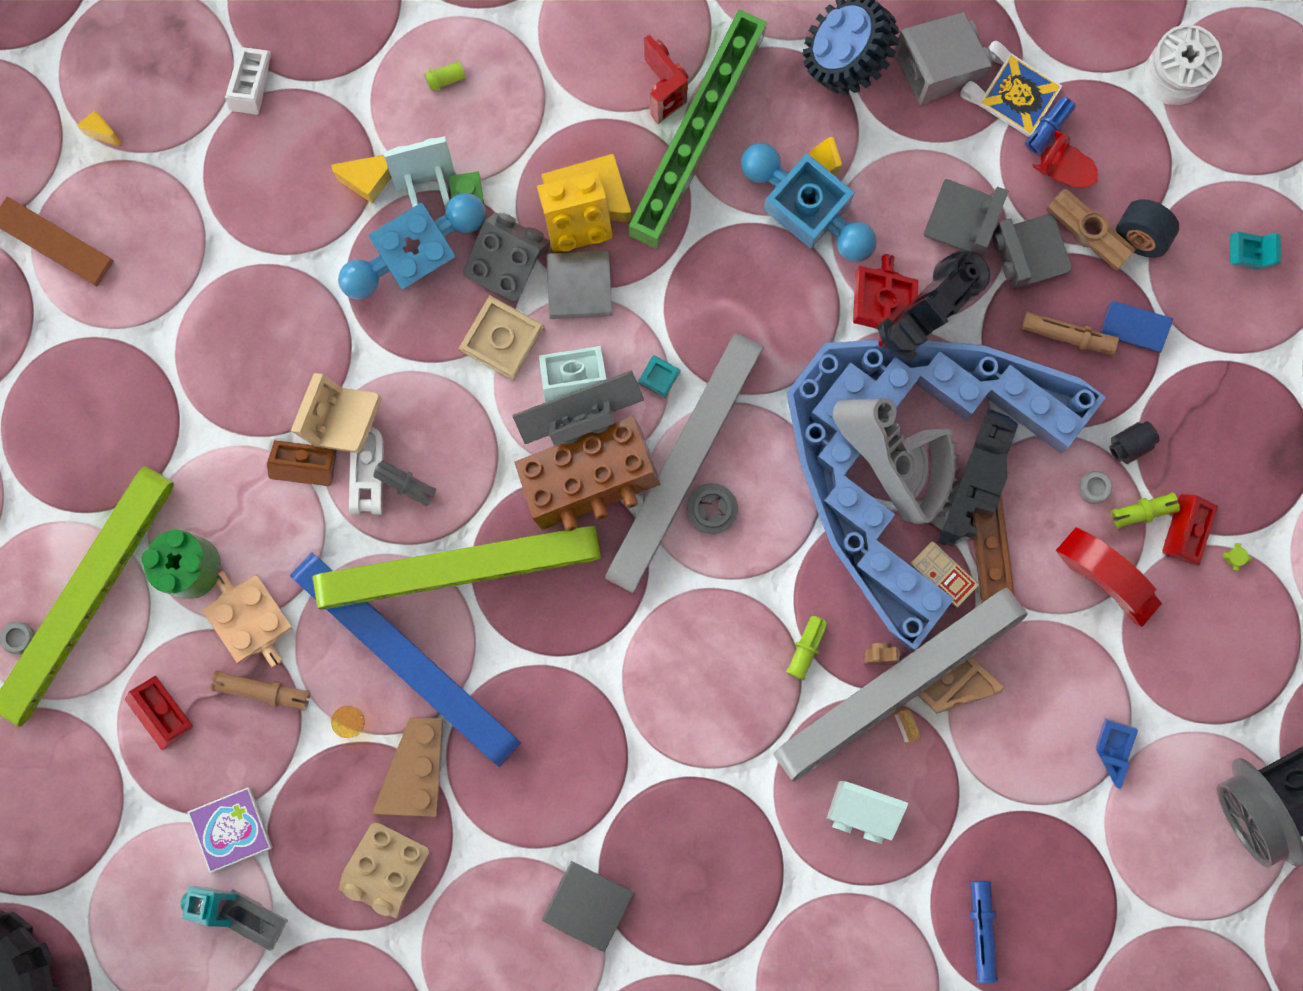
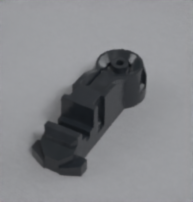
M957 251L940 260L934 268L933 281L893 321L886 318L877 325L882 343L885 344L894 357L905 363L912 361L918 355L915 349L928 340L927 335L948 322V317L956 314L966 303L977 298L980 292L986 289L990 282L991 274L985 259L973 251Z
M987 409L938 543L953 547L962 540L971 541L978 528L970 525L973 513L992 518L1007 480L1006 457L1018 427V423L1008 415Z

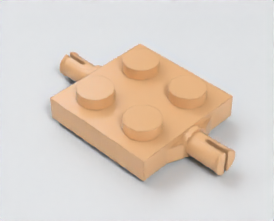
M219 572L218 574L225 584L223 585L218 578L216 585L222 594L215 602L202 609L203 613L237 664H240L252 655L262 653L271 668L276 667L277 665L272 659L271 654L278 664L282 663L283 659L273 645L279 637L293 629L257 574L244 583L233 586L225 572Z

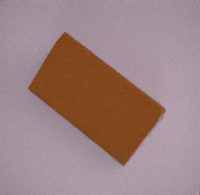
M274 440L267 462L268 477L275 480L330 486L333 479L337 450L309 444Z

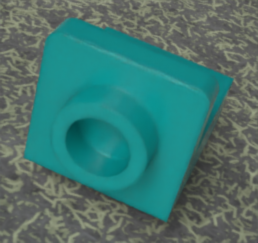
M1238 231L1230 234V265L1261 270L1281 263V235L1279 233L1258 236Z

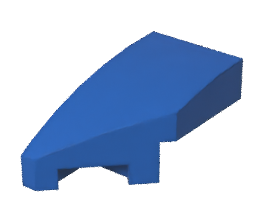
M1105 718L1096 745V751L1115 787L1121 789L1130 765L1128 759L1138 729Z

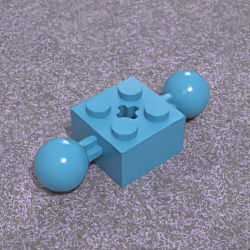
M756 143L744 151L741 158V168L744 175L755 183L770 182L776 187L766 198L764 211L810 249L829 231L837 237V249L845 259L852 262H860L868 259L873 254L877 244V238L873 229L863 222L848 223L841 217V214L851 204L855 192L806 153L793 169L787 173L780 167V156L771 145ZM810 199L814 200L813 205H808L803 202L809 201Z
M471 193L457 194L448 202L445 215L436 221L432 219L421 202L372 232L368 237L380 255L369 262L355 259L343 265L338 275L341 291L351 299H366L376 291L379 278L390 271L403 290L449 262L456 256L445 240V237L454 231L472 233L478 230L483 225L486 217L483 202ZM411 238L413 241L419 240L421 242L418 246V254L414 255L411 251L404 252L403 248L407 246L406 239Z

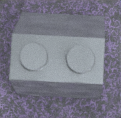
M964 12L908 27L900 32L899 42L895 48V58L920 106L963 88L968 81L976 82L988 75L992 66L991 55L986 47L981 46L977 38V28L972 20L968 21Z

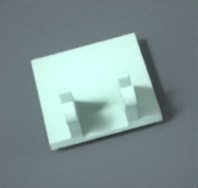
M445 136L430 138L424 142L408 146H398L393 150L383 152L396 192L408 189L412 207L419 204L414 185L437 179L446 209L450 199L445 179H448V176L456 175Z

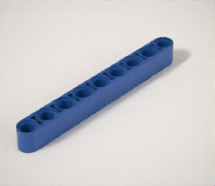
M311 552L290 574V577L316 600L312 577L333 570ZM368 602L326 609L498 767L521 744L512 733Z

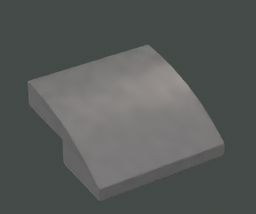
M609 251L546 254L550 319L612 316Z

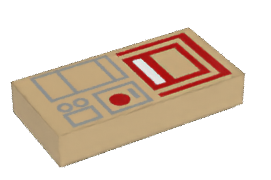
M933 541L909 564L954 598L951 605L955 608H958L979 585Z

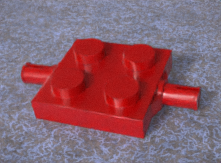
M889 254L882 255L881 268L879 269L859 265L856 270L853 308L854 324L877 329V325L882 320L889 318L893 321L918 296V279L905 277L895 272V257L892 254L890 257ZM879 335L878 345L882 347L884 343H882Z

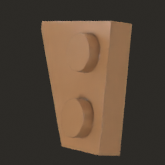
M971 657L917 696L938 714L999 694L1004 690V687Z

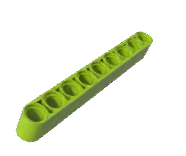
M147 466L138 471L1 687L0 717L17 727H22L31 717L167 501L174 487L173 481Z
M587 526L573 531L564 530L314 575L312 579L317 608L329 609L586 563L601 559L602 557L596 527Z

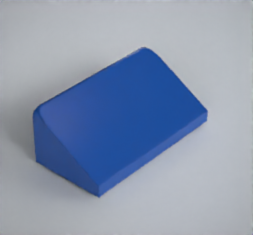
M1112 301L1107 307L1100 333L1119 337L1120 342L1161 353L1173 318Z

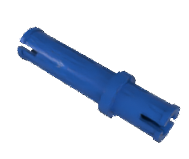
M991 881L970 882L973 911H970V919H973L977 983L998 982L993 926L996 911L992 910Z

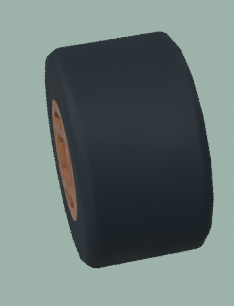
M1139 199L1130 203L1116 226V232L1136 249L1134 253L1148 258H1157L1164 256L1179 232V221L1175 214L1162 204L1152 200Z

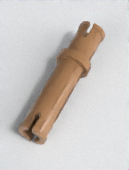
M1029 311L1026 312L1021 326V331L1078 346V349L1082 351L1089 349L1112 357L1119 341V337L1094 331L1090 326H1075Z
M215 671L211 681H216L215 684H210L211 691L269 702V706L277 707L278 705L306 711L309 701L306 700V698H310L309 690L305 691L283 686V682L276 681L272 684L221 673L220 671Z

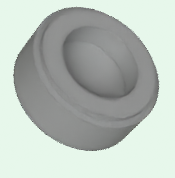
M1089 472L1080 480L1078 491L1084 501L1090 504H1099L1111 495L1112 482L1102 472Z
M12 622L2 629L0 643L5 651L20 655L24 653L35 633L25 623Z

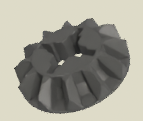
M714 483L705 484L691 494L687 504V513L691 524L700 532L714 535L726 531L735 522L738 504L733 493L725 486ZM717 497L720 498L718 510L725 516L713 514L706 521L707 510L700 502L711 505L713 501H716Z

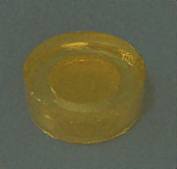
M342 706L334 712L331 726L338 736L354 738L363 731L365 718L358 708Z

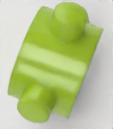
M1235 543V548L1223 553V558L1233 567L1234 571H1239L1240 566L1251 562L1252 556L1248 555V552L1241 547V543Z

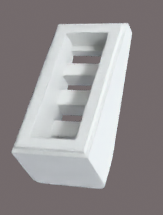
M240 47L225 96L229 110L254 115L259 114L271 58L270 51ZM246 61L258 62L260 64L259 66L248 65L245 63ZM243 73L255 74L256 77L243 75ZM241 85L252 86V89L241 87Z

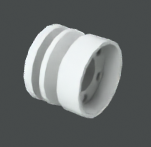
M1185 24L1172 28L1163 35L1145 63L1144 80L1147 89L1156 99L1165 104L1179 106L1191 103L1203 93L1221 67L1222 51L1219 42L1211 32L1200 26Z

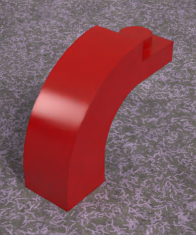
M1075 527L1055 550L1071 570L1085 576L1105 590L1119 604L1134 624L1143 627L1162 605L1161 601L1154 594L1157 590L1154 585L1125 557L1090 533Z

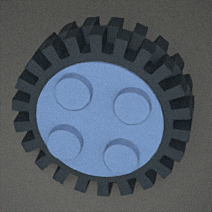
M836 0L837 8L829 4L825 8L828 15L824 17L819 14L816 18L820 22L819 26L811 25L809 32L814 36L805 38L804 44L810 48L803 49V56L807 58L804 60V65L808 68L807 72L815 80L833 93L838 94L840 92L843 95H849V90L857 93L860 92V84L864 88H868L871 86L869 78L872 76L875 80H878L882 76L879 73L882 67L886 70L889 67L890 63L885 60L886 57L894 58L896 51L890 46L898 45L899 38L895 36V34L899 33V27L895 25L897 21L876 0Z

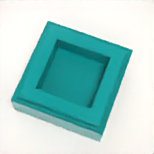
M653 355L639 378L638 384L666 398L681 369Z

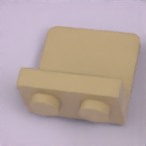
M314 373L291 431L316 447L359 453L364 447L382 398L375 392L342 388L323 374Z
M372 823L345 867L338 890L342 891L347 898L353 901H362L372 906L374 911L380 915L391 916L397 919L403 908L406 895L428 857L429 850L427 847L380 823Z

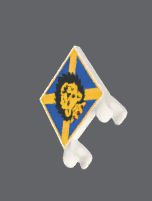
M993 41L987 49L992 61L1002 64L1001 69L986 93L976 83L968 81L962 88L960 96L966 101L979 105L1030 137L1039 125L1040 118L1045 115L1057 96L1062 85L1011 54L998 41Z

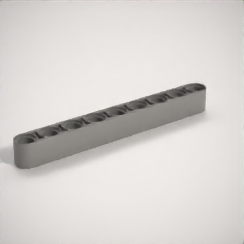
M735 332L658 476L661 485L653 487L648 494L605 576L606 580L631 593L635 592L758 361L764 346Z
M1008 588L1000 590L785 742L773 753L774 757L791 781L800 779L915 698L919 693L929 688L1026 618L1028 613Z

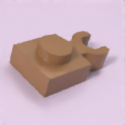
M873 643L872 649L864 651V664L896 665L900 662V649L898 647L891 648L890 643Z

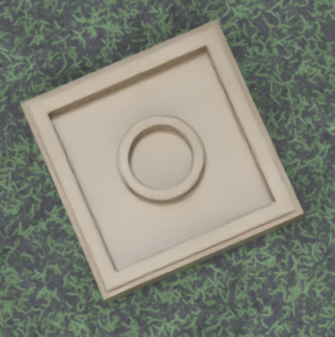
M489 295L458 349L460 352L514 381L542 333L544 325Z

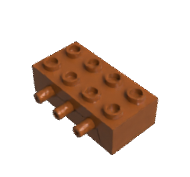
M634 415L615 422L610 428L601 433L595 434L590 432L582 435L574 443L567 445L561 443L514 462L532 519L541 530L563 522L566 531H573L578 527L575 517L593 511L595 518L602 520L608 516L606 505L623 499L626 508H633L638 505L635 494L661 485L642 429Z

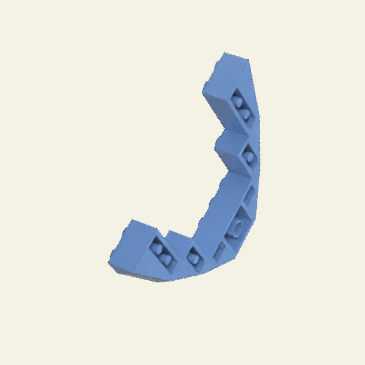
M879 340L825 343L786 392L801 468L830 545L888 630L910 653L918 648L954 598L876 540L895 514L845 477L861 454L841 434L833 419L834 406L840 400L888 398L897 408L913 386L917 384L967 421L986 397L1059 453H1062L1071 445L1106 398L1081 378L984 345L927 340L915 349L918 355L912 361L905 363L894 357L888 348H884V344L880 347L878 345Z

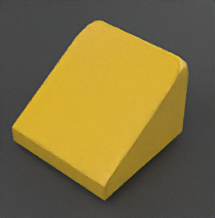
M93 111L77 124V127L83 134L90 138L115 146L122 144L120 138L97 111Z
M829 137L809 152V155L830 173L837 176L840 173L842 162L835 139Z

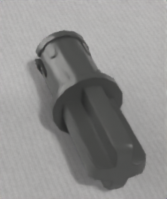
M380 461L374 469V478L396 489L397 494L401 495L403 493L426 507L432 500L422 495L421 491L432 497L435 495L436 488L412 477V472L410 471L405 473L385 461Z

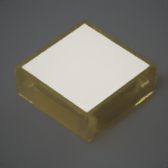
M905 709L894 713L905 744L919 740L921 736L911 710Z

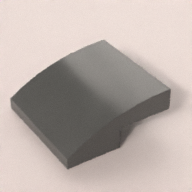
M571 861L542 921L605 952L634 892Z

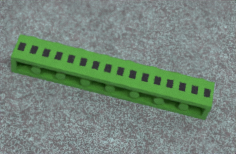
M738 9L629 224V237L658 249L765 37L767 22Z

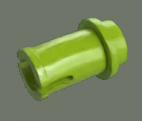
M460 61L436 70L429 68L430 72L424 73L430 91L437 90V92H440V88L460 80H466Z

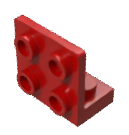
M648 34L644 37V58L660 78V81L653 86L650 93V115L659 124L687 103V79L689 77L682 65L679 63L674 64L668 57L669 51L664 43L659 39L655 41Z

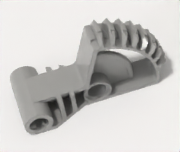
M847 399L838 401L833 409L835 424L841 434L869 462L905 522L923 524L931 522L935 517L945 516L943 507L950 506L951 503L948 497L956 494L952 489V485L959 482L954 478L955 471L960 469L955 466V459L959 455L955 454L953 449L958 443L951 441L954 431L949 429L923 430L904 439V434L900 433V425L894 422L897 411L895 404L890 399ZM929 443L932 459L931 479L927 493L919 506L915 498L919 495L926 482L928 457L924 444Z

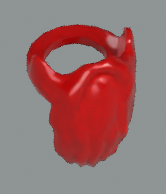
M1059 131L1054 132L1055 144L1047 147L1040 156L1041 164H1032L1043 175H1047L1055 181L1070 187L1085 188L1098 182V169L1094 161L1081 153L1078 148L1070 146V137Z

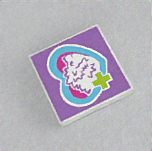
M251 787L187 812L209 873L273 848Z

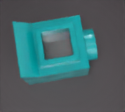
M189 886L187 893L183 895L181 900L182 919L209 927H230L232 920L216 917L219 901H236L237 894L208 887Z

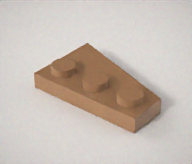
M409 718L372 814L438 817L443 719Z

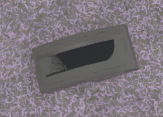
M233 889L230 893L237 894L236 901L226 900L218 917L232 920L230 929L272 951L288 920L262 907L261 903Z

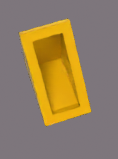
M384 155L331 165L332 171L339 182L372 204L392 178Z

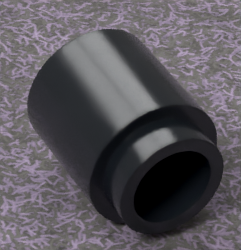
M1136 422L1111 437L1112 445L1109 446L1112 456L1118 462L1123 461L1125 464H1130L1155 448V444L1159 443L1160 438L1150 422Z

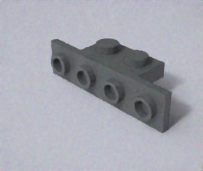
M631 370L513 414V419L524 444L550 435L554 446L560 443L567 445L576 442L582 435L593 432L596 434L607 430L615 423L614 411L644 401V397Z

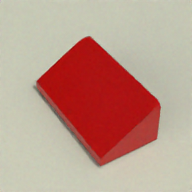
M1181 494L1177 501L1180 511L1173 514L1162 553L1200 566L1218 506L1198 495Z
M156 675L130 690L125 698L126 703L161 750L168 747L193 727Z

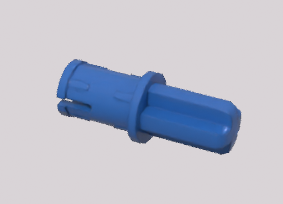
M1068 97L1060 98L1046 117L1042 116L1040 118V124L1028 140H1026L1025 146L1033 153L1036 152L1037 155H1041L1047 144L1055 136L1054 132H1061L1060 127L1075 109V103Z

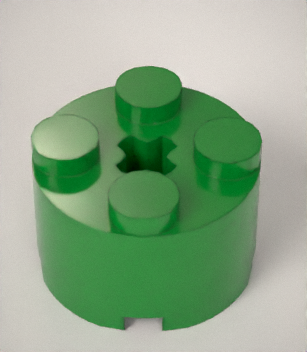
M171 529L153 540L149 548L143 552L141 562L144 565L149 583L155 589L179 598L194 599L207 594L216 584L220 555L210 541L183 530Z

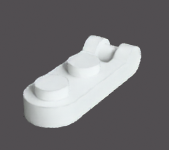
M372 426L362 451L359 453L350 452V515H360V512H371L372 515H382L383 482L374 478L373 472L380 461H384V440L381 433ZM361 490H371V499H361Z

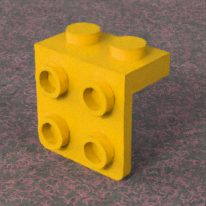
M598 171L537 186L554 253L599 244L612 238L607 200Z

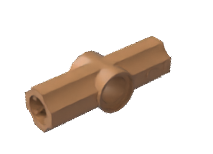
M1066 188L1060 192L1046 209L1074 234V238L1079 245L1089 247L1115 271L1136 251L1132 245L1108 225L1104 215L1091 211ZM1084 225H1093L1097 229V235L1087 233Z

